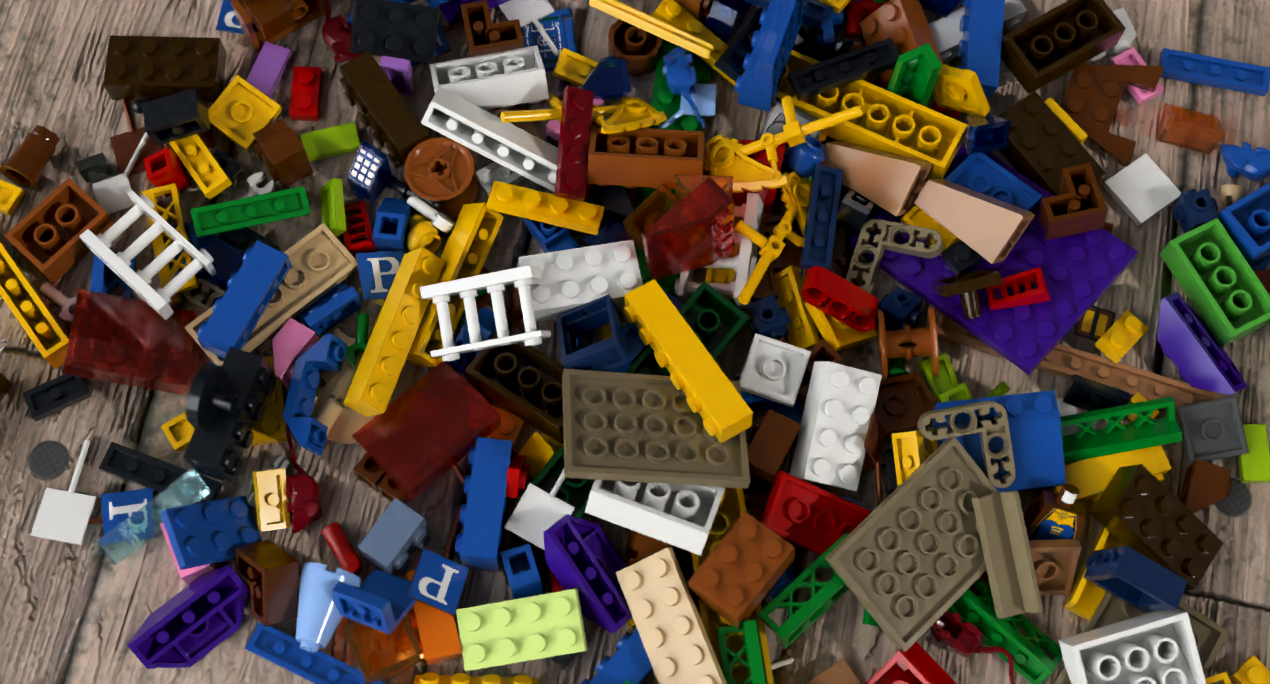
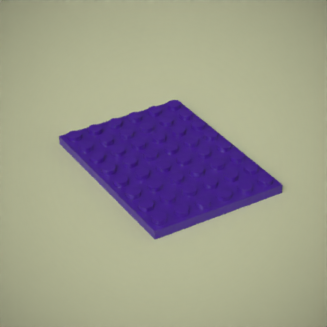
M966 137L943 178H947L977 149L1043 196L1042 198L1054 196L968 138L966 139ZM1040 203L1032 211L1035 215L1003 262L991 264L982 257V263L969 272L988 268L1000 272L1001 278L1041 267L1051 300L991 311L985 288L977 290L982 316L965 319L960 294L942 297L933 293L931 281L956 276L941 259L940 255L934 258H924L885 250L879 268L1030 375L1134 261L1138 251L1104 228L1046 240L1038 217ZM880 207L869 220L881 219L900 223V219L904 215L896 217ZM878 228L874 232H869L872 238L871 245L874 247L873 240L875 235L881 234ZM905 232L896 235L894 242L899 245L905 244L909 241L910 235ZM855 233L849 239V246L854 250L860 233ZM924 243L926 249H929L930 247ZM863 254L865 258L873 262L874 254ZM1037 283L1031 284L1032 289L1038 288ZM1019 286L1021 293L1026 291L1025 286ZM1007 288L1009 296L1014 295L1013 288ZM996 289L997 300L1002 299L1001 289Z

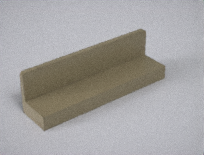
M1018 491L994 492L972 498L996 617L1004 619L1025 612H1043Z

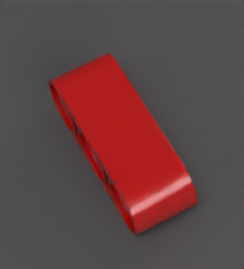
M814 266L807 270L801 292L804 301L857 331L868 332L874 329L878 315L877 309H879L878 298L824 267Z

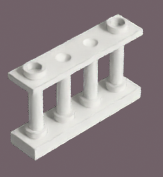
M130 190L127 194L134 203V206L103 234L99 233L95 236L87 229L79 237L89 250L160 316L167 320L174 313L168 304L171 301L170 297L202 268L214 276L217 273L212 265L214 259L205 249L201 248L198 251L153 210L155 205L147 196L142 194L139 197L133 190ZM143 213L154 222L150 228L123 252L119 251L115 254L109 249L112 246L111 242ZM164 231L174 242L142 271L139 269L135 273L129 267L132 264L130 261ZM181 250L187 252L194 260L164 288H158L155 291L149 286L152 282L150 279Z
M693 191L692 200L687 203L686 208L689 220L680 279H676L675 295L679 297L683 304L701 285L699 282H693L695 267L734 269L737 272L736 281H732L731 284H708L721 295H731L739 309H748V304H741L737 298L756 266L758 246L739 232L700 230L702 216L741 217L746 224L760 233L764 205L759 193H748L747 201L742 206L704 205L699 192ZM698 242L738 243L740 246L739 255H735V258L697 256Z
M527 265L420 287L422 299L433 300V304L437 306L443 349L430 351L431 357H442V362L459 360V354L520 342H524V346H534L542 344V338L551 337L550 331H537L530 286L533 285L532 280L542 278L540 267ZM515 284V288L519 290L525 333L509 336L502 291H505V286ZM487 289V293H491L498 338L482 341L475 297L478 296L477 291ZM460 295V299L464 300L470 344L455 346L448 306V302L451 301L450 296Z

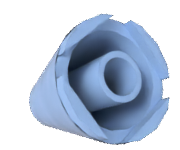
M309 562L304 563L301 569L295 640L301 643V649L317 653L319 648H326L343 618L339 613L332 589L338 582L360 587L361 579L355 574L340 568L334 571L326 569V564Z

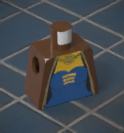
M1064 483L1059 493L1043 490L1038 494L1023 515L1029 541L1078 539L1080 541L1085 522V511L1083 502L1077 499L1080 491L1076 486Z

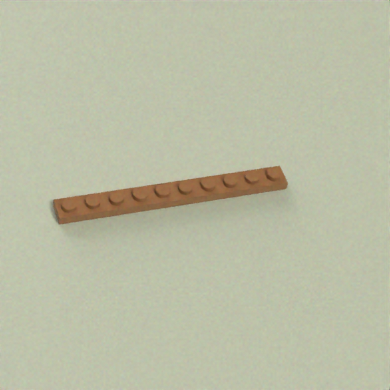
M939 311L936 320L938 338L1005 358ZM1060 343L1036 367V369L1068 379H1072L1073 375L1076 374L1130 393V398L1137 392L1147 401L1172 396L1174 407L1220 397L1218 393L1191 387L1190 384L1120 362L1115 364L1110 359Z

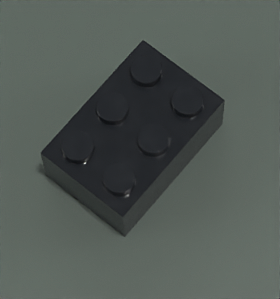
M354 0L348 53L361 55L369 50L373 57L382 58V56L407 59L411 62L433 64L440 8L387 0Z

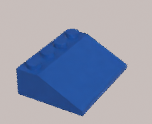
M771 0L768 9L763 8L759 24L762 26L760 31L755 30L751 42V47H753L752 53L747 52L744 59L743 69H745L743 76L739 75L736 80L734 91L738 92V104L770 112L802 24L804 0Z
M1054 390L936 403L934 410L983 401H994L1005 408L1008 417L1016 478L1009 487H995L998 492L1059 487L1066 483L1061 418ZM989 408V414L979 415L977 410H974L977 417V426L980 425L978 419L987 418L994 422L993 419L998 415V412ZM966 412L958 413L954 419L957 428H965L970 422V417ZM932 418L933 428L944 425L947 427V431H950L947 422L937 423ZM979 433L957 436L956 439L985 474ZM1000 436L993 437L988 444L989 450L991 452H999L1004 445L1003 439ZM948 438L938 440V447H940ZM991 458V461L994 460L998 463L999 469L997 473H994V477L1001 481L1002 476L1007 474V471L1001 468L999 459Z

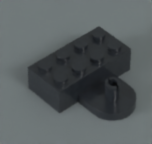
M229 347L222 366L206 363L196 374L186 402V418L195 430L183 458L197 473L230 484L233 477L239 474L243 463L241 459L245 448L248 449L253 441L254 432L252 430L256 421L259 422L262 419L265 410L264 401L267 394L270 395L273 392L276 384L275 375L264 357Z

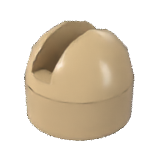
M1220 186V200L1226 206H1229L1230 201L1235 203L1242 199V186Z

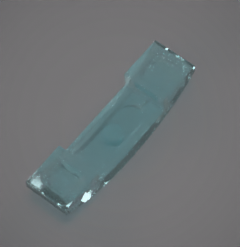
M193 467L170 484L161 494L127 520L118 524L97 540V542L116 565L162 532L160 523H163L160 514L165 509L198 504L212 491Z

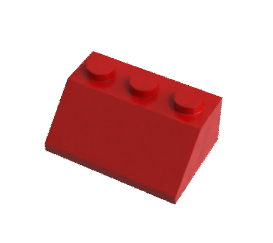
M916 641L906 652L900 649L865 684L957 683Z

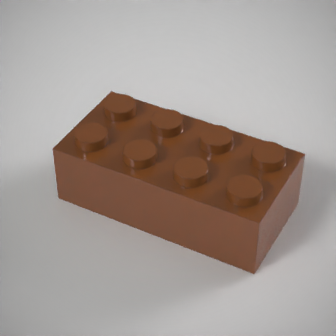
M592 125L588 153V184H596L598 186L619 185L628 188L652 187L658 190L665 188L681 189L683 191L701 190L704 161V131L639 128L632 131L603 134L601 133V125Z

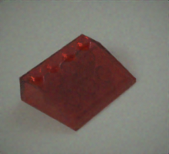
M710 176L642 233L648 277L651 280H657L714 264L720 258L724 260L733 252L734 200Z
M78 289L62 373L182 395L187 386L194 340L184 327L196 319V312L171 307L174 313L165 320L144 301Z
M441 362L388 405L385 413L376 415L354 433L352 438L408 501L411 502L469 453L470 446H476L477 437L487 438L501 426L500 414L474 387L448 364Z

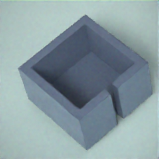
M394 498L357 547L365 560L379 570L394 576L398 574L402 576L412 563L410 560L411 554L415 553L416 550L421 551L428 543L430 530L424 517L397 498Z

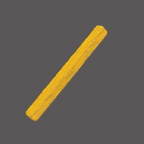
M589 0L591 7L706 59H710L714 53V43L618 0Z

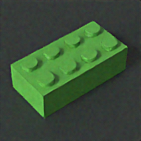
M1218 218L1171 240L1161 251L1160 256L1221 348L1270 323V295Z

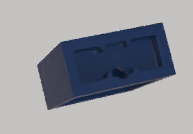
M609 294L556 316L562 361L565 369L606 372L630 362L621 312ZM610 323L612 337L581 350L577 349L576 336Z
M1127 545L1094 551L1087 559V570L1083 577L1141 612L1177 609L1188 582Z

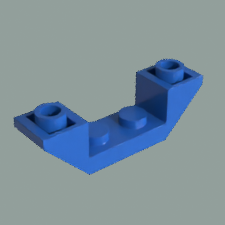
M331 333L324 335L295 361L282 415L300 446L315 455H322L328 430L327 426L311 417L314 410L313 404L316 391L320 384L321 371L341 372L343 361L346 357L347 344Z

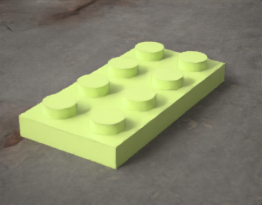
M578 589L456 609L465 671L588 651Z

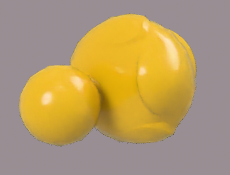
M413 214L410 216L408 222L410 231L406 239L408 249L413 251L424 247L435 254L442 244L439 229L423 214Z

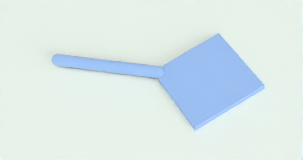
M694 84L696 93L690 96L694 100L700 116L715 117L717 85ZM681 96L680 110L656 129H665L682 115L695 116L692 107L683 96Z

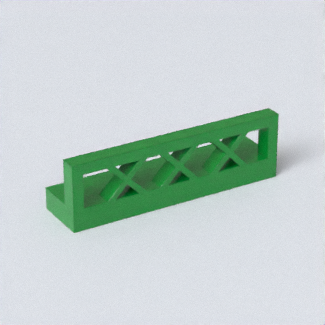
M929 43L898 56L887 88L888 91L925 107L928 104L943 66Z
M304 186L190 209L197 238L311 214Z
M1172 396L1060 417L1064 463L1182 441V431L1175 421V407ZM1166 407V417L1158 419L1150 417L1156 409ZM1134 413L1138 416L1131 424L1120 422L1127 414ZM1105 419L1109 421L1103 429L1095 430L1091 428L1097 420ZM1075 424L1080 427L1074 434L1063 436V426Z
M846 533L758 613V617L775 633L776 641L784 649L849 590L848 586L834 569L831 580L828 582H815V572L819 568H832L825 557L848 536ZM798 588H811V598L806 603L793 602V593ZM815 588H821L817 593H815ZM776 608L789 609V619L780 627L769 617Z
M979 577L972 586L980 592V596L968 588L947 611L951 613L957 612L965 623L969 622L975 625L982 633V641L987 646H999L1006 649L1013 657L1014 669L1031 684H1041L1054 671L1063 658L1060 646L1023 614L1004 619L997 618L993 608L991 588ZM1017 626L1025 630L1028 637L1023 636L1018 631ZM1041 647L1046 648L1054 655L1052 660L1042 652ZM995 652L1009 664L1008 658L1004 654Z
M756 619L743 621L739 630L734 626L717 628L721 664L726 683L738 684L730 675V669L738 661L748 669L749 677L744 684L749 682L750 684H766ZM742 633L743 647L737 655L726 647L724 635ZM744 651H745L746 661H744L742 658H740L741 654H742ZM727 654L734 658L730 665Z

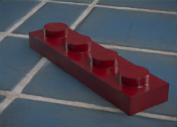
M567 86L564 89L555 196L577 201L585 199L594 92L572 86Z

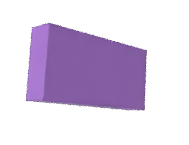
M265 41L246 81L271 99L292 56L291 50Z
M382 56L380 67L399 94L413 96L415 83L410 60Z

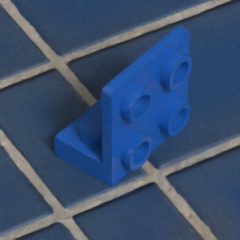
M343 280L298 316L306 327L315 331L320 336L358 311L363 305L359 294L353 286L349 288Z
M375 569L360 587L338 582L332 589L341 616L389 635L418 601L407 596L411 585L410 581Z

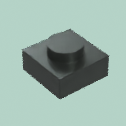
M103 152L76 162L78 171L86 183L98 182L106 176L114 174Z

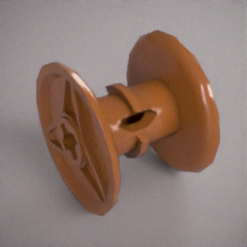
M446 137L430 138L417 144L408 154L404 164V175L407 184L421 198L440 201L441 207L438 212L444 213L456 222L464 204L477 203L480 196L479 183L474 175V159L467 147Z
M932 305L928 308V327L909 329V325H904V329L885 330L884 313L882 310L877 309L878 350L882 381L888 377L887 359L906 358L907 361H911V357L929 356L931 372L935 377H938V336L934 306Z

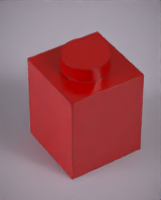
M169 147L144 159L147 178L156 188L175 183L179 192L191 185L187 168Z

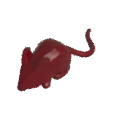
M324 0L326 20L322 27V38L326 46L335 53L334 60L336 62L351 61L359 55L348 53L350 26L341 14L331 18L330 1Z
M286 423L291 462L299 473L286 479L287 497L290 498V502L287 503V512H291L292 532L298 533L322 516V508L318 504L320 488L317 481L308 475L297 463L290 428Z
M946 611L931 626L932 634L938 642L944 640L956 653L963 657L970 656L973 653L989 654L1001 652L1004 654L1009 662L1010 684H1015L1012 655L1003 647L980 646L979 644L983 637L982 633L972 623H965L961 620L959 613Z

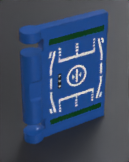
M571 8L555 10L554 13L538 20L558 49L559 54L563 48L577 53L574 22L570 18L573 15ZM533 22L524 26L525 47L537 45L545 72L554 71L559 55H554Z

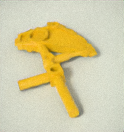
M551 93L546 101L554 109L502 111L500 115L501 122L558 120L561 123L563 101ZM621 97L620 101L614 102L611 106L593 104L592 121L602 125L601 133L603 134L620 133L652 125H660L661 122L667 119L663 111H657L652 105L647 104L639 97Z
M783 97L781 102L786 124L782 125L783 132L775 135L765 133L760 140L744 146L742 143L739 144L737 139L733 138L730 140L728 137L724 138L721 134L708 140V143L705 144L706 155L703 161L705 171L711 176L710 179L704 178L707 190L724 192L725 189L732 193H742L743 190L758 192L764 191L763 188L776 189L789 185L787 176H783L777 168L778 158L776 149L778 145L787 142L790 147L806 142V135L863 116L861 105L801 125L796 118L792 97ZM766 150L768 163L771 164L772 168L762 165L748 156Z
M786 172L783 175L787 176L789 185L780 187L782 192L781 199L782 202L786 203L787 211L781 222L773 229V235L768 239L741 219L735 225L734 229L761 248L758 252L761 257L737 298L741 304H748L769 264L779 257L785 246V243L782 242L784 237L797 247H802L803 238L792 231L791 225L796 218L804 236L811 188L809 178L800 177L795 172L790 174Z

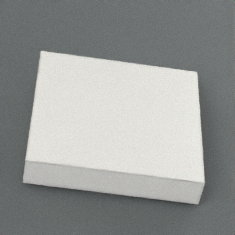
M1146 153L1102 185L1138 227L1176 201L1182 194Z
M755 333L739 380L741 390L793 407L811 351Z

